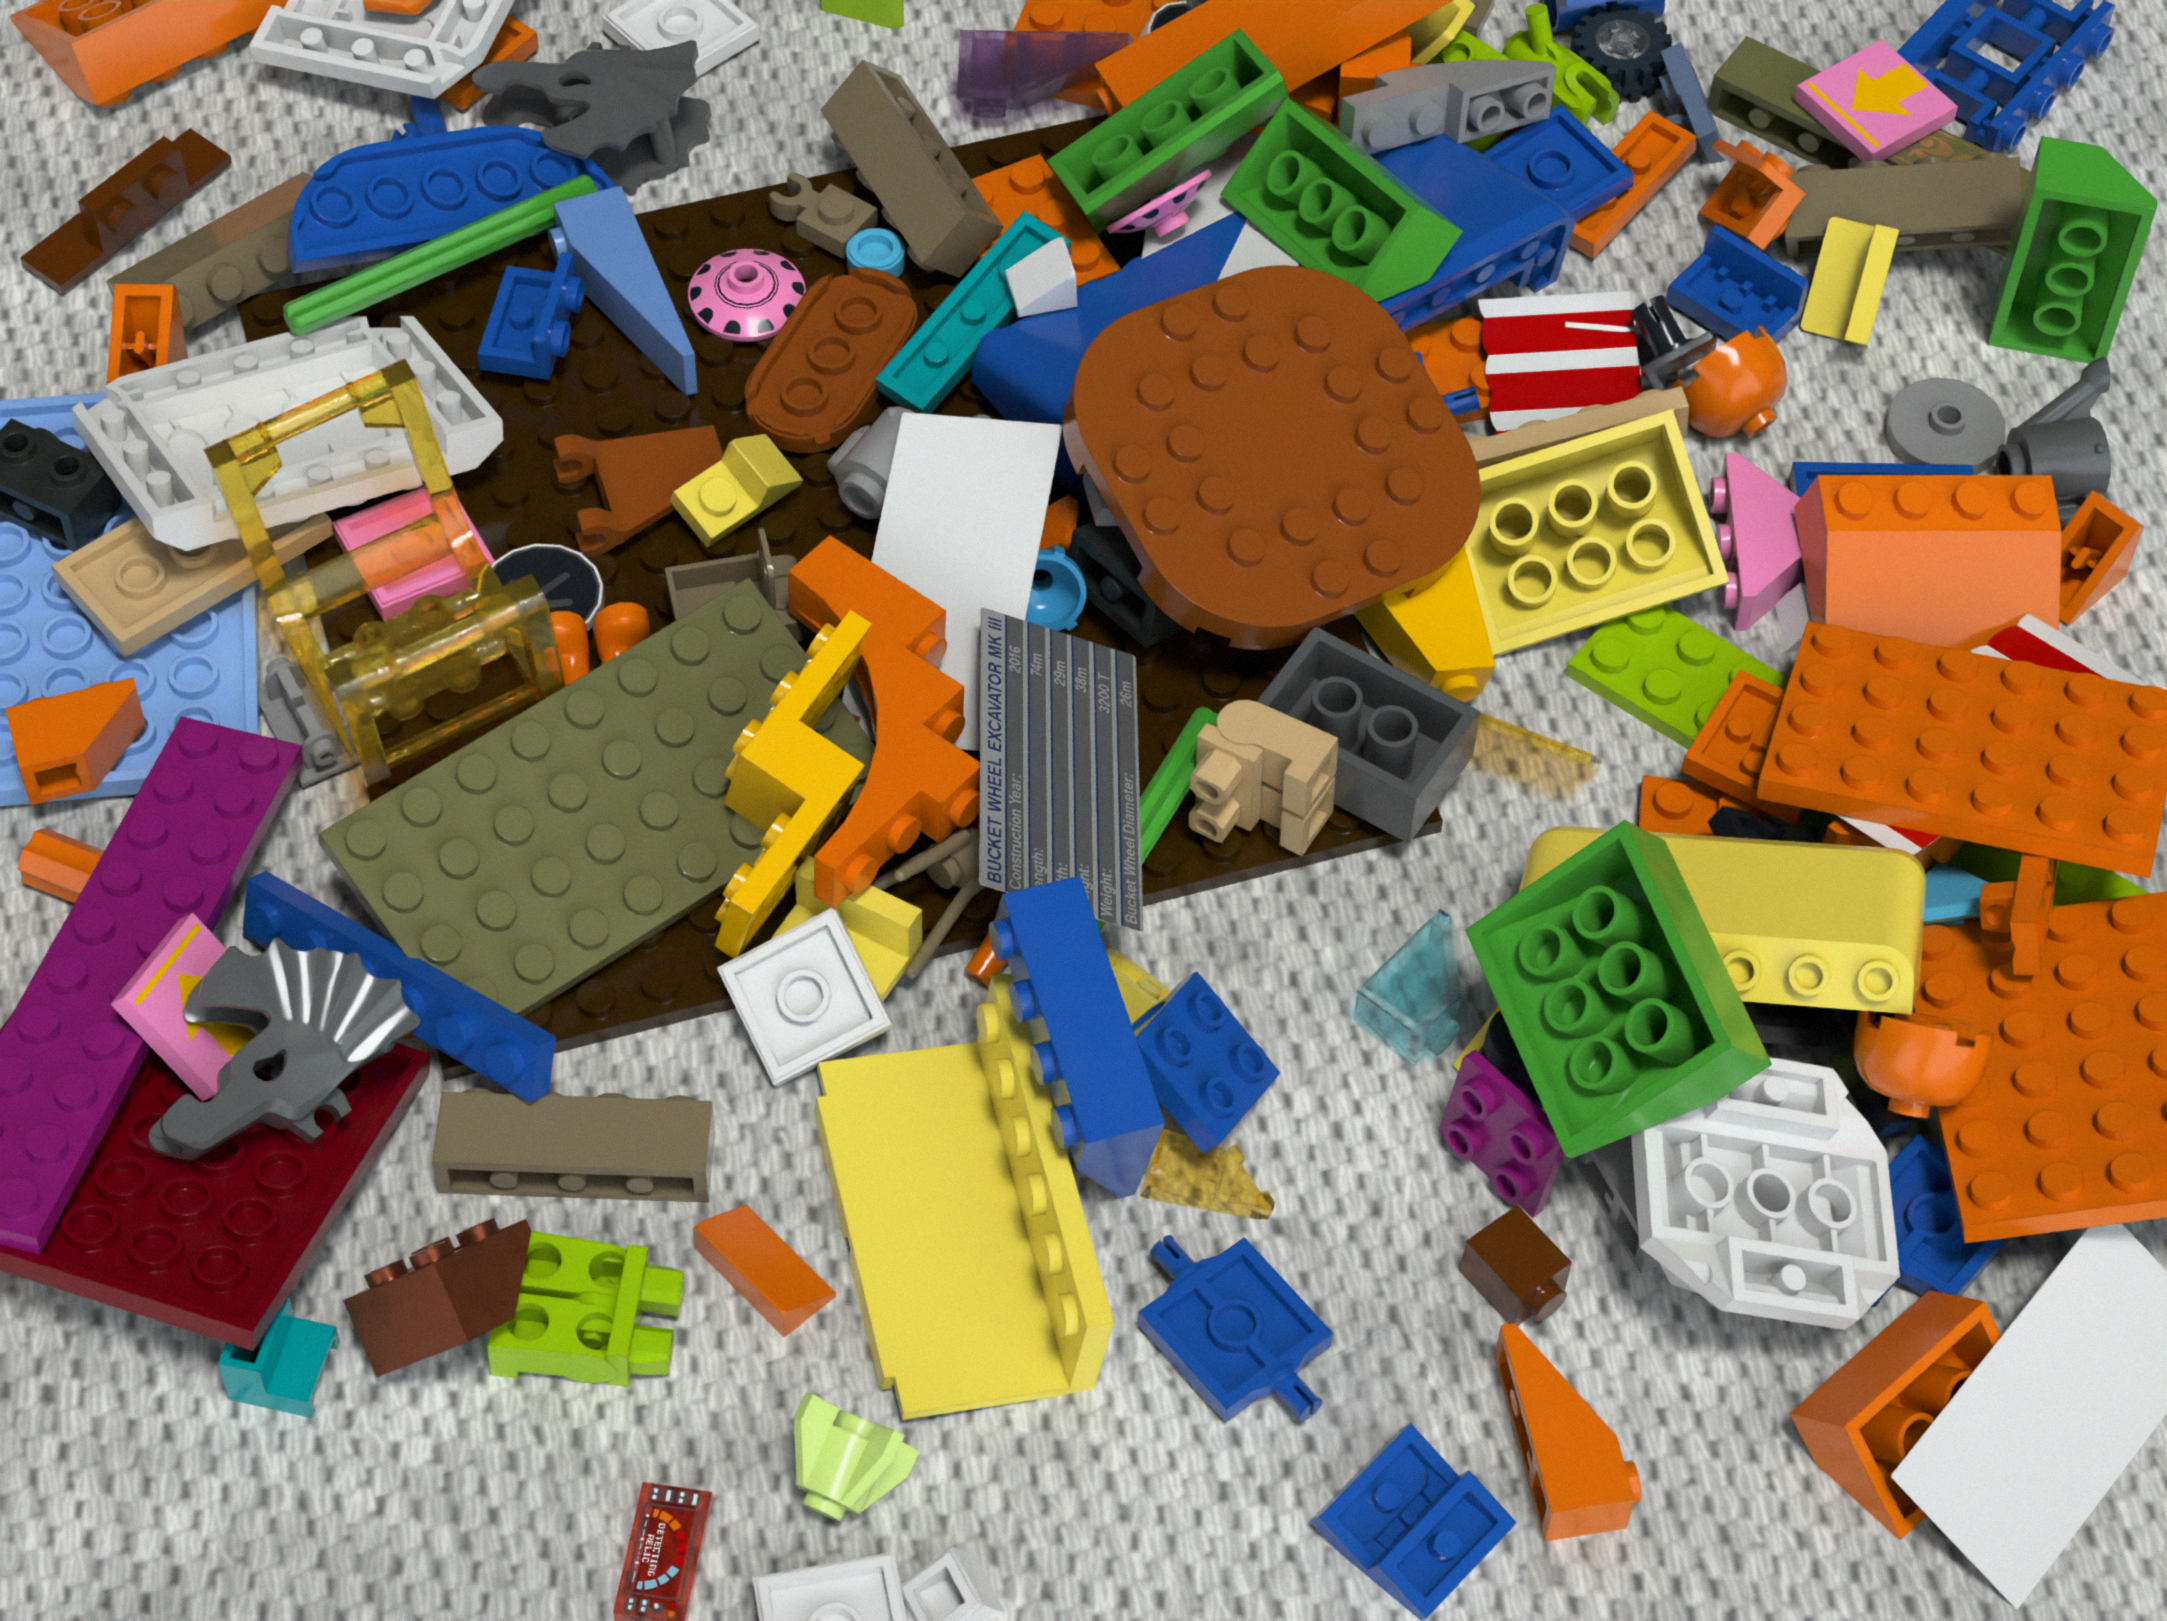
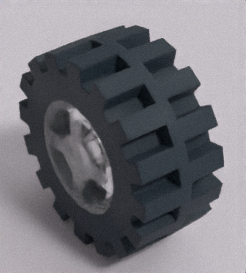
M1610 4L1609 11H1605L1600 6L1593 9L1592 17L1585 14L1580 18L1579 25L1575 26L1570 51L1577 54L1607 77L1611 82L1612 88L1619 94V104H1621L1622 98H1628L1630 104L1640 101L1641 94L1648 99L1655 95L1656 88H1662L1659 76L1667 73L1668 70L1660 51L1672 46L1671 34H1666L1667 26L1663 21L1654 23L1656 15L1647 11L1642 15L1638 13L1639 7L1629 5L1628 10H1621L1620 4Z

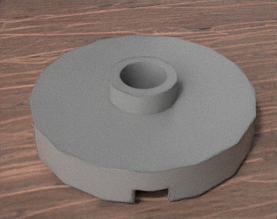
M1936 377L1915 381L1897 393L1887 412L1885 430L1888 434V444L1893 454L1904 464L1972 465L1974 475H1978L1990 468L1995 462L1998 447L2004 444L2006 421L1998 404L1981 389L1961 380Z

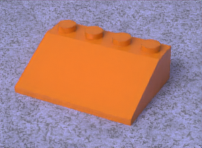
M41 0L9 17L17 29L76 96L96 106L108 107L125 101L132 95L131 89L147 81L156 83L170 79L181 71L180 65L196 57L205 59L219 55L229 48V41L245 33L247 35H255L271 5L280 6L284 9L288 0Z
M1818 475L1794 506L1812 622L1825 625L1835 624L1851 630L1888 637L1897 636L1909 641L1968 651L1987 645L1995 634L2008 627L2016 626L2019 620L2027 613L2059 631L2061 525L2051 475Z

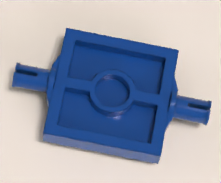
M1917 1133L1888 1165L1900 1277L1871 1307H1877L1880 1300L1896 1282L1911 1287L1922 1296L1928 1290L1962 1296L2011 1240V1238L1964 1243L1944 1151Z
M1172 1235L1163 1237V1243L1159 1240L1150 1250V1256L1161 1265L1173 1281L1163 1295L1138 1311L1137 1325L1224 1422L1230 1420L1257 1399L1270 1396L1273 1393L1279 1395L1300 1421L1307 1420L1309 1413L1313 1416L1319 1410L1323 1401L1298 1376V1373L1304 1365L1331 1347L1333 1332L1245 1237L1220 1255L1202 1259L1198 1262H1194Z

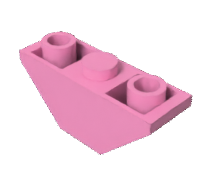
M1725 453L1720 477H1712L1709 486L1710 512L1721 513L1722 524H1717L1715 539L1722 560L1726 561L1727 575L1730 581L1729 584L1720 587V603L1722 609H1732L1734 631H1747L1769 612L1783 596L1802 582L1804 568L1794 506L1800 500V497L1739 453Z

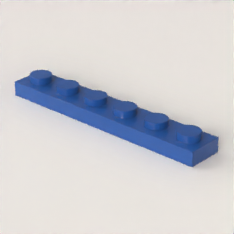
M264 871L247 879L242 935L266 949L274 938H280L285 945L297 951L304 952L317 947H323L327 951H338L346 955L357 952L366 971L375 978L400 979L404 1003L421 1020L419 1025L410 1032L411 1034L529 1103L549 1094L556 1036L419 958H408L392 942L273 874Z

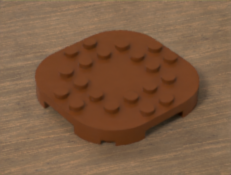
M1288 265L1258 267L1123 315L1102 330L1089 345L1072 380L1063 409V435L1073 468L1077 476L1086 472L1090 474L1143 567L1137 580L1146 594L1167 616L1182 627L1195 633L1199 626L1214 634L1230 638L1228 645L1230 647L1265 650L1292 646L1303 642L1310 630L1315 626L1320 627L1402 593L1406 595L1407 599L1421 594L1435 584L1452 565L1473 531L1478 517L1481 484L1472 448L1405 335L1393 318L1373 298L1347 281L1319 270Z

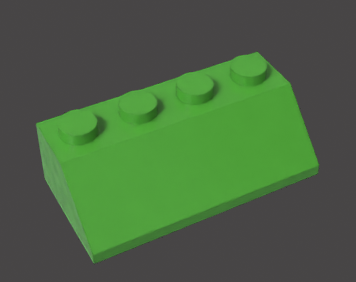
M1239 28L1055 154L1047 162L1071 199L1098 235L1106 230L1107 226L1130 214L1155 195L1164 194L1173 189L1184 175L1203 162L1212 161L1226 152L1232 142L1251 129L1260 128L1268 124L1286 97L1289 98V94L1279 71Z
M1288 97L1284 99L1220 193L1223 198L1302 266L1345 280L1365 292L1376 302L1429 281L1463 232V230L1329 121Z
M2041 136L1994 294L1988 338L1989 346L2083 363H2091L2101 357L2107 359L2157 209L2158 200L2102 146Z

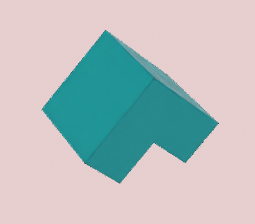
M288 1296L264 1333L265 1337L255 1363H252L259 1343L254 1351L226 1342L218 1366L229 1400L312 1418L315 1411L312 1402L314 1391L330 1348L337 1350L340 1340L336 1326L294 1317Z

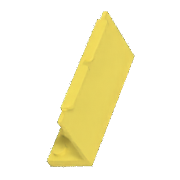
M1011 973L991 976L986 1001L977 1006L976 1017L979 1032L977 1042L818 1062L817 1071L824 1096L816 1098L815 1122L843 1238H848L851 1249V1272L880 1390L892 1389L894 1384L902 1420L1039 1400L1094 1389L1114 1326L1113 1315L1066 1147L1061 1148L1053 1132L1051 1108L1055 1106L1048 1084L1040 1085L1034 1075L1030 1059V1046L1035 1043L1028 1022L1019 1023L1012 1009L1009 985L1014 980Z

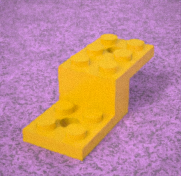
M851 609L836 628L829 623L822 627L806 652L810 659L798 675L792 670L786 674L770 698L769 703L773 707L763 723L754 718L746 726L733 746L732 751L736 756L724 774L726 778L731 780L724 804L766 832L760 844L764 849L756 859L753 867L744 862L734 874L723 892V896L726 899L715 916V919L722 923L715 946L733 959L741 955L794 884L795 873L807 856L814 857L846 814L865 766L813 730L852 678L872 623Z

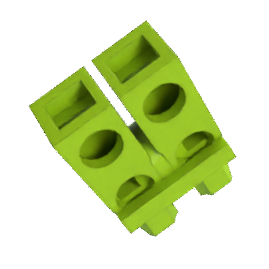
M532 1231L515 1318L490 1330L487 1344L490 1376L518 1378L519 1372L565 1376L583 1383H602L608 1381V1385L629 1387L631 1373L669 1375L674 1348V1329L642 1326L641 1320L643 1312L679 1316L685 1289L684 1271L649 1264L648 1247L628 1244L627 1249L605 1242Z

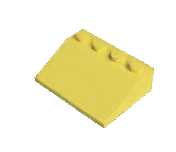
M1673 409L1479 469L1481 484L1480 508L1473 531L1464 545L1493 657L1721 587L1730 582Z

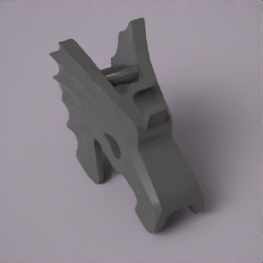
M694 40L652 50H631V47L628 45H620V50L603 49L600 42H592L586 50L575 52L563 63L501 60L477 69L472 75V82L477 90L493 94L491 101L483 112V121L487 126L519 127V125L524 123H535L549 127V129L541 132L542 141L554 151L579 159H587L589 157L606 173L615 187L622 186L623 191L629 195H634L640 183L648 178L665 177L668 171H672L680 165L689 167L690 150L696 145L705 144L710 141L709 130L706 127L708 120L711 118L710 104L705 100L681 96L697 82L694 66L699 55L697 43ZM582 114V115L578 116L577 118L571 120V119L574 118L576 115Z
M274 938L267 950L257 956L244 954L236 946L228 947L188 995L183 1009V1019L186 1023L190 1024L219 1023L247 1027L255 1034L254 1038L239 1049L232 1059L219 1070L217 1074V1092L212 1100L209 1102H199L191 1094H185L164 1113L148 1132L147 1141L150 1148L158 1154L184 1160H194L259 1122L279 1130L288 1129L310 1144L324 1132L314 1121L315 1111L319 1109L328 1111L337 1123L352 1110L344 1093L337 1088L339 1083L364 1065L389 1053L395 1046L394 1040L412 1032L419 1025L421 1020L418 1015L412 1012L404 1003L400 979L375 978L366 971L357 952L346 955L338 951H327L323 947H317L304 952L297 951L285 945L280 938ZM269 1065L271 1068L270 1081H263L255 1076L254 1073Z

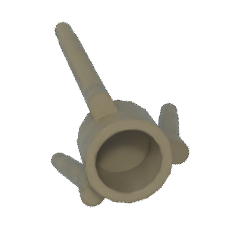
M972 825L964 828L958 826L940 844L935 841L923 852L875 878L870 884L883 891L897 882L904 881L926 869L932 880L944 889H950L953 886L960 888V891L906 968L905 975L910 979L915 978L925 963L929 961L972 897L986 887L979 883L980 832Z

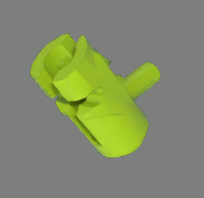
M1536 3L1528 6L1525 9L1528 30H1520L1513 34L1504 45L1502 54L1511 60L1550 62L1556 67L1551 109L1561 103L1590 132L1591 128L1587 125L1590 115L1603 126L1612 121L1618 111L1620 97L1612 88L1611 82L1577 54L1553 40L1548 9L1545 4Z

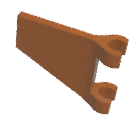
M714 425L604 441L590 440L574 434L555 438L554 446L558 459L553 460V467L558 483H574L594 472L605 510L587 508L577 512L576 518L581 532L575 533V539L579 552L585 557H595L604 554L676 510L670 502L673 492L719 462L723 457Z

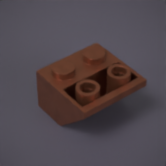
M491 1218L456 1234L460 1244L458 1247L454 1248L448 1236L412 1252V1256L409 1259L413 1267L407 1269L402 1258L364 1275L369 1288L343 1300L376 1377L467 1343L515 1318L532 1232L526 1219L499 1229L495 1218Z

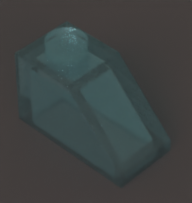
M1440 908L1357 991L1353 1022L1413 1067L1429 1052L1436 1056L1442 1054L1453 1042L1460 1029V1024L1456 1022L1461 990L1451 915Z

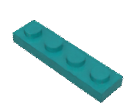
M1024 210L875 378L878 391L914 413L931 414L972 368L977 353L976 348L981 338L995 328L1007 327L1018 315L1006 280L1005 270L1058 237L1064 238L1069 255H1071V241Z

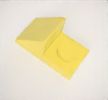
M766 434L736 438L728 443L719 462L675 490L670 502L708 548L799 487L803 479Z

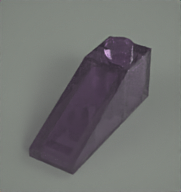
M960 30L957 98L965 108H972L973 116L1003 118L1006 117V110H1023L1097 75L1095 63L1133 43L1134 40L1129 33Z

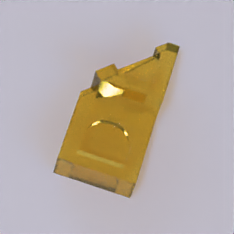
M1166 1129L1162 1130L1147 1165L1140 1197L1250 1219H1268L1275 1205V1201L1267 1191L1262 1194L1242 1165L1246 1157L1237 1144L1229 1147L1227 1151L1222 1147L1215 1146L1203 1154L1188 1136Z

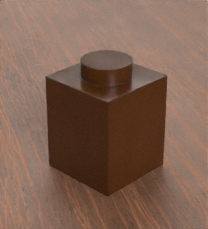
M1516 1205L1466 1240L1460 1272L1508 1324L1515 1323L1519 1326L1531 1316L1537 1322L1543 1321L1563 1304L1567 1297L1565 1289L1572 1262L1531 1218Z

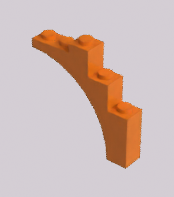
M829 535L788 571L789 613L816 635L826 623L836 628L850 609L872 623L852 678L868 707L876 742L865 786L844 823L814 855V896L835 910L853 892L855 894L863 892L874 880L878 869L896 852L898 854L906 852L914 844L920 831L940 844L958 826L964 828L974 821L980 812V762L953 745L965 726V717L963 716L964 686L936 668L947 649V641L945 640L946 610Z

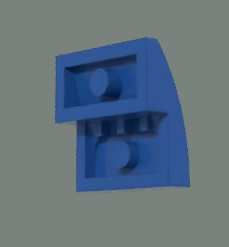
M1411 1423L1402 1427L1309 1521L1342 1556L1419 1620L1426 1619L1517 1523L1469 1470L1458 1475Z

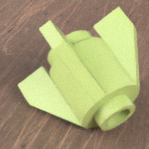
M808 1392L805 1393L794 1417L796 1482L794 1485L807 1492L802 1505L838 1522H841L845 1511L860 1515L862 1511L908 1478L920 1453L915 1448L903 1443L905 1435L898 1431L875 1425L856 1415L842 1411L835 1405Z

